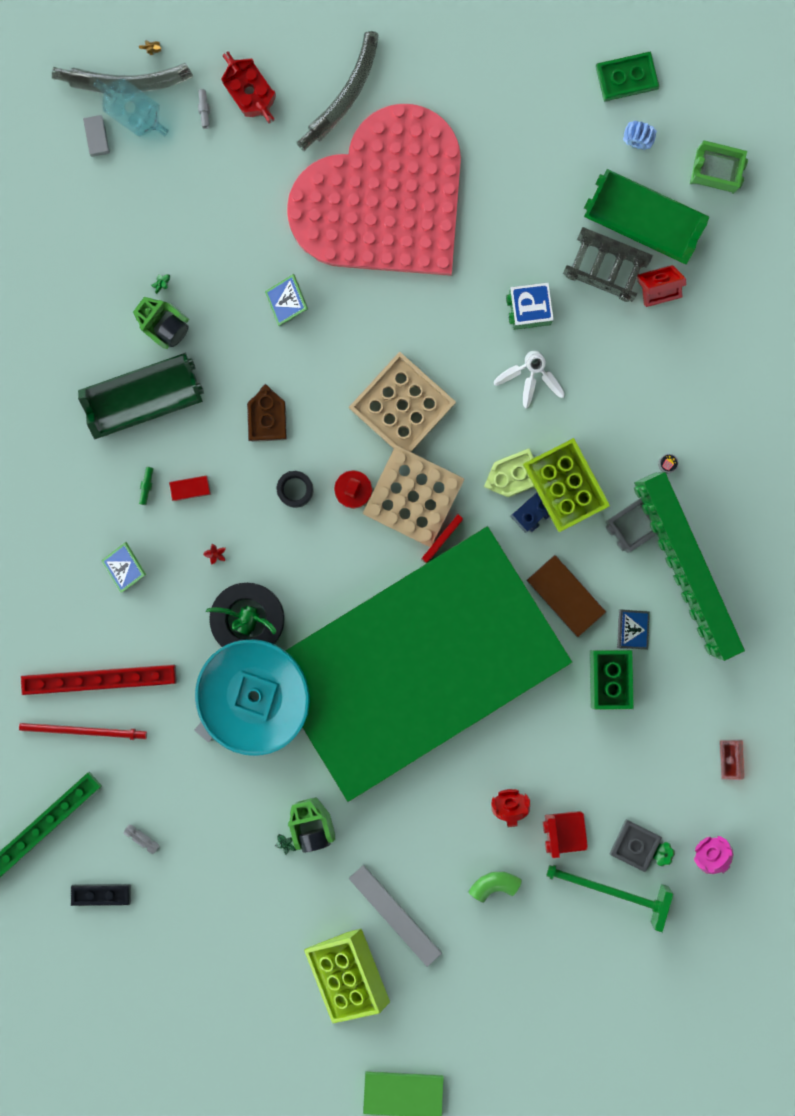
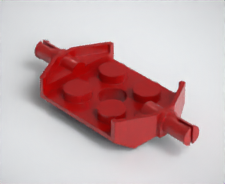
M229 51L226 54L224 53L223 58L228 63V67L221 81L244 116L256 117L261 115L265 117L268 124L271 121L273 122L275 118L269 109L274 103L276 93L260 73L253 59L234 60ZM253 87L255 90L252 94H246L245 89Z

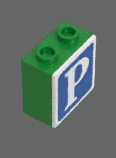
M549 283L510 288L509 294L506 295L507 306L511 308L509 323L510 325L513 324V330L550 326L552 324L553 312Z

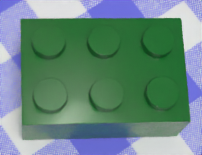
M590 650V700L592 709H634L632 650Z

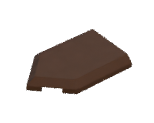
M264 384L260 391L247 403L248 441L287 440L285 401L268 385Z

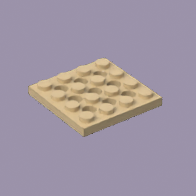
M399 352L349 406V409L393 449L397 445L412 452L456 404V401ZM399 374H403L407 378L402 384L398 383L395 379ZM412 387H418L421 393L418 396H412L409 391ZM391 388L394 394L392 397L387 398L383 395V390ZM431 399L434 401L435 406L427 409L424 406V401ZM401 400L406 401L408 407L405 410H399L397 403ZM371 403H380L381 409L377 412L370 409ZM414 413H419L422 416V420L419 423H414L411 420V416ZM388 414L395 417L394 423H385V416ZM401 427H406L409 430V434L406 437H401L398 434V430Z
M395 445L362 514L431 547L464 482V478ZM402 465H407L410 468L408 476L400 474L399 469ZM421 473L427 476V482L424 485L419 484L416 480L417 476ZM394 482L401 484L402 490L400 493L392 492L391 485ZM441 482L444 484L445 489L442 493L434 491L435 483ZM410 491H416L419 494V499L416 502L409 500L408 494ZM388 499L393 502L392 510H385L383 508L385 500ZM432 499L436 502L434 510H428L425 507L427 500ZM402 508L410 510L411 515L408 519H403L400 516ZM421 516L428 520V524L425 527H420L417 524V519Z

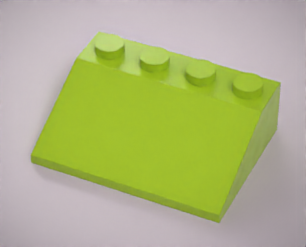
M574 438L523 463L558 532L610 506Z
M362 928L343 933L304 949L332 1024L379 1014L390 1003Z

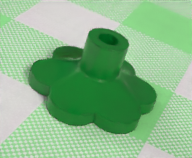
M668 842L659 843L653 856L657 860V865H670L675 855V850L671 848V844Z

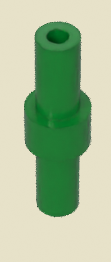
M146 467L144 480L141 481L140 489L142 490L139 500L141 505H147L149 491L152 489L153 483H151L154 469L152 467Z

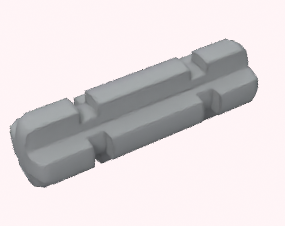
M128 825L124 830V834L127 837H132L134 842L143 848L146 847L147 851L151 854H154L159 848L158 843L150 841L151 838L141 831H136L133 825Z

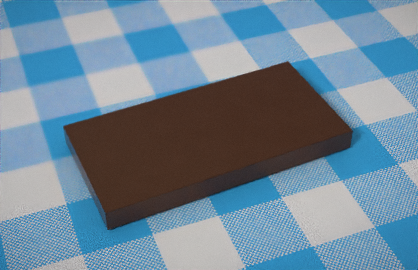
M556 555L552 556L526 580L576 637H579L606 613L603 607Z

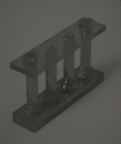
M582 227L577 238L581 243L572 267L566 265L563 274L570 280H579L616 295L624 302H633L637 293L633 292L632 289L641 268H646L649 265L653 255ZM588 246L598 248L599 252L590 274L579 270ZM610 253L615 255L616 260L606 281L596 276L605 254ZM628 260L633 262L634 266L626 286L623 288L614 284L623 261Z

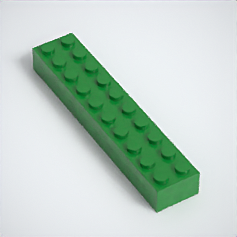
M655 472L634 482L636 486L634 487L635 494L643 502L642 509L645 515H649L652 531L658 533V545L667 555L665 558L666 563L675 573L673 578L683 591L681 596L684 602L689 604L691 609L689 614L698 624L697 631L706 642L704 646L707 653L715 658L726 661L745 652L666 472Z

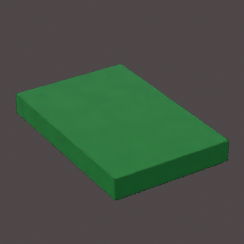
M651 51L596 63L595 67L604 102L658 90L660 87Z

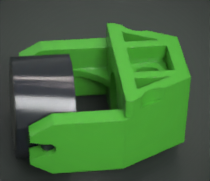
M143 297L133 311L136 321L140 325V330L164 349H168L169 346H176L185 337L189 329V325L186 323L190 319L174 305L162 300ZM166 312H172L173 315L169 316L162 323L156 334L154 330L156 325Z
M317 797L298 801L291 806L288 827L290 828L296 850H301L302 848L303 853L312 852L331 845L330 842H334L335 831L331 815ZM318 819L322 821L323 828L301 833V823Z

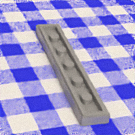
M364 864L349 877V880L427 967L442 954Z

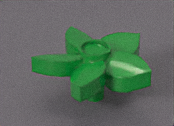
M158 274L157 282L151 285L153 288H156V294L160 292L161 288H168L169 274L164 276Z

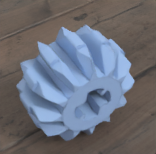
M642 121L629 122L624 131L623 140L627 145H631L632 148L650 149L654 144L657 131L653 126Z

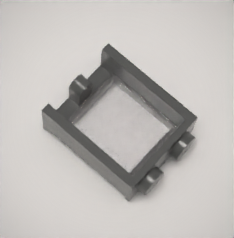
M641 498L605 521L607 523V526H605L611 536H616L618 547L621 551H626L627 553L658 534L654 533L650 527L651 520L649 515H645L642 509L643 502Z

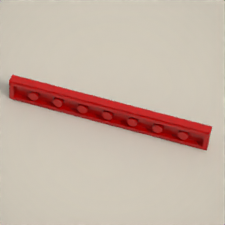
M175 664L21 676L22 695L177 684Z

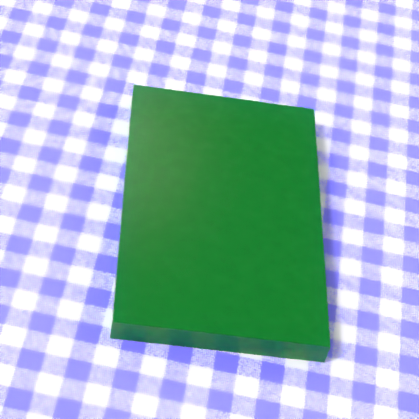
M488 526L285 650L300 666L309 688V711L302 728L347 802L573 663Z

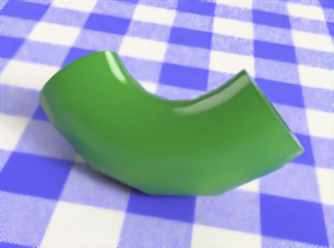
M490 872L481 876L471 886L468 893L482 903L494 892L502 891L510 896H514L522 880L507 872Z

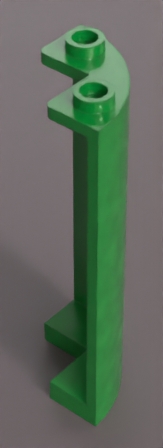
M606 169L604 175L600 174L595 184L598 188L593 198H588L584 209L587 210L584 217L687 265L695 251L700 236L707 226L709 216L609 169Z

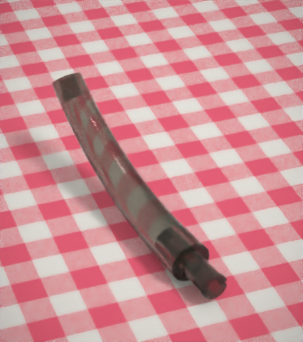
M368 31L364 33L358 60L345 86L329 107L308 126L309 131L296 142L299 148L302 147V151L305 152L316 140L320 142L343 119L356 101L374 62L379 38L377 32Z
M186 63L167 70L141 75H108L74 67L70 71L57 67L52 69L55 71L52 72L53 80L68 82L70 87L111 94H132L159 90L193 77Z

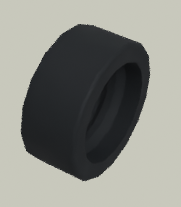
M296 470L283 474L276 486L277 495L285 505L293 508L306 505L311 500L314 492L313 484L309 477L303 472ZM292 478L301 479L306 485V493L299 500H290L284 493L286 482Z

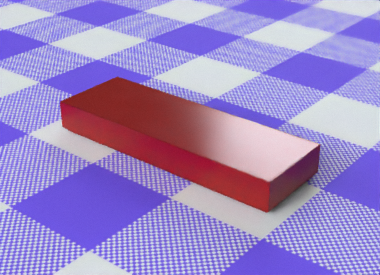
M457 514L421 558L424 563H428L463 521L459 514Z

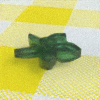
M281 834L277 836L278 842L275 846L279 849L283 848L285 855H287L289 850L296 851L295 847L291 844L293 841L292 837L286 838Z

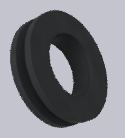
M244 582L226 588L217 596L212 607L231 610L233 605L245 599L258 602L265 610L266 620L275 627L276 633L273 634L265 626L262 633L251 639L262 640L272 644L277 642L284 627V611L279 599L272 591L259 584ZM210 612L209 623L211 632L221 647L235 641L246 640L235 635L230 629L228 623L229 614Z

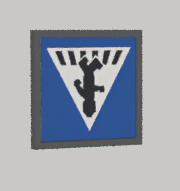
M619 609L617 648L648 650L650 611Z

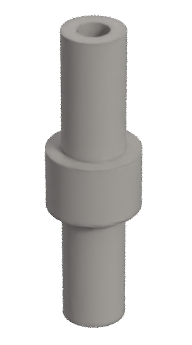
M200 89L198 90L200 103L198 104V112L201 115L202 128L208 129L210 108L207 103L206 90Z

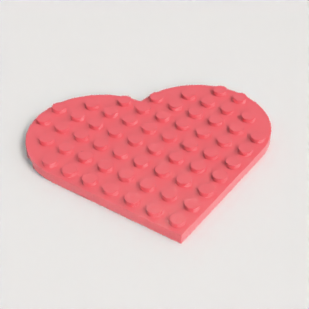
M414 104L390 105L372 113L360 124L354 133L348 154L331 155L317 160L309 165L294 182L288 198L287 214L290 229L297 243L306 253L316 258L317 261L331 266L451 276L461 163L460 148L453 130L438 114L430 109Z

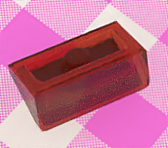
M720 740L721 779H744L743 741Z

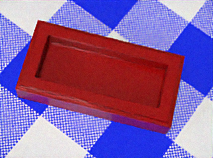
M207 475L169 482L172 501L211 495Z

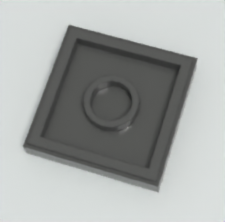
M626 819L609 854L646 872L662 837Z

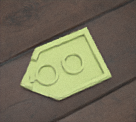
M530 448L494 462L484 488L508 498L534 488L523 466V463L533 459Z

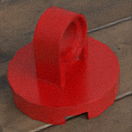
M352 470L346 471L338 477L335 482L334 491L340 504L347 508L355 509L367 504L372 494V486L365 474Z
M516 789L502 790L498 792L497 797L492 798V812L498 819L506 821L508 828L517 827V821L527 817L530 812V799L528 795L525 794L524 796Z

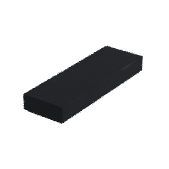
M80 884L71 886V906L131 904V884Z

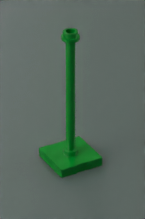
M549 865L546 876L550 877L551 880H553V877L651 908L653 914L650 922L654 930L663 933L673 898V892L669 886L661 884L657 900L652 901L558 870L556 865Z

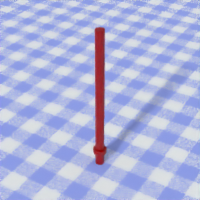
M28 723L19 724V731L130 738V740L147 738V731H136V729L132 728L131 730Z

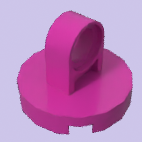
M717 836L718 838L706 837L695 848L696 855L694 861L700 870L707 874L721 872L724 874L732 863L734 857L733 848L721 836Z

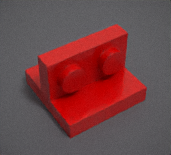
M673 265L637 274V282L642 287L643 301L646 307L683 297L682 287L687 285L686 278Z

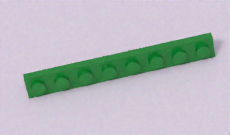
M90 772L86 773L0 851V878L102 787Z

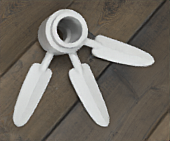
M530 351L525 356L524 365L520 367L515 365L494 380L495 386L501 385L520 375L521 370L527 367L531 371V376L526 378L524 386L523 406L525 408H528L532 401L536 385L534 374L538 372L543 374L542 380L558 397L564 398V391L551 372H545L546 361L539 351ZM537 358V362L532 363V360Z

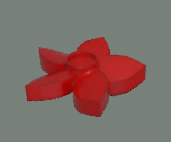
M211 544L210 550L205 551L203 555L210 558L211 565L216 563L217 559L225 561V557L222 554L225 552L226 547L217 549L216 545Z

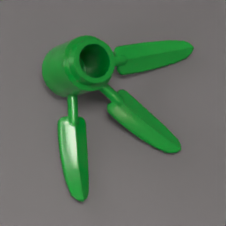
M249 605L246 608L242 607L240 614L230 609L217 607L207 608L205 611L226 613L238 617L233 622L232 628L246 635H250L251 631H254L257 621L266 625L273 634L276 633L275 627L268 620L259 618L260 613L257 612V608Z

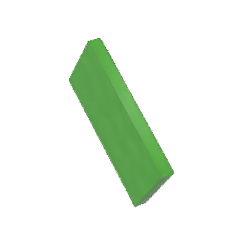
M365 1071L363 1114L442 1116L443 1075Z

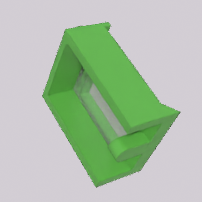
M703 140L696 151L690 184H700L734 194L742 187L744 182L742 174L748 164V159L746 158L747 151Z

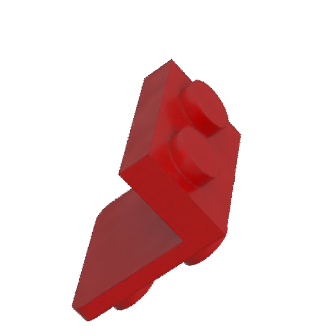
M581 811L545 815L543 831L547 833L548 840L545 841L546 853H549L552 858H560V853L587 850L584 814Z

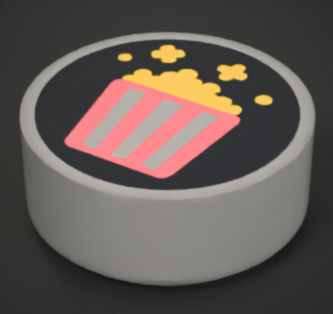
M665 454L658 461L659 469L667 474L674 472L679 465L677 457L673 454Z

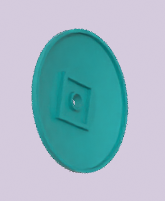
M246 639L227 644L208 658L197 678L195 702L204 728L216 742L235 753L260 756L282 749L298 735L308 715L310 694L305 675L290 654L272 643L256 639ZM251 691H256L259 694V700L255 701L250 697Z

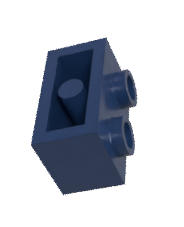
M535 493L510 517L525 533L529 530L532 533L540 526L538 522L542 518L547 520L550 515L538 493Z

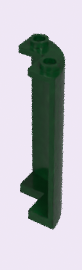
M183 353L78 390V400L86 413V424L94 440L203 402L201 394H204L201 383H197L193 372L196 369L193 359H188L187 354Z

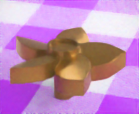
M145 40V45H139V49H146V53L149 55H153V52H161L160 42L158 41L149 42Z

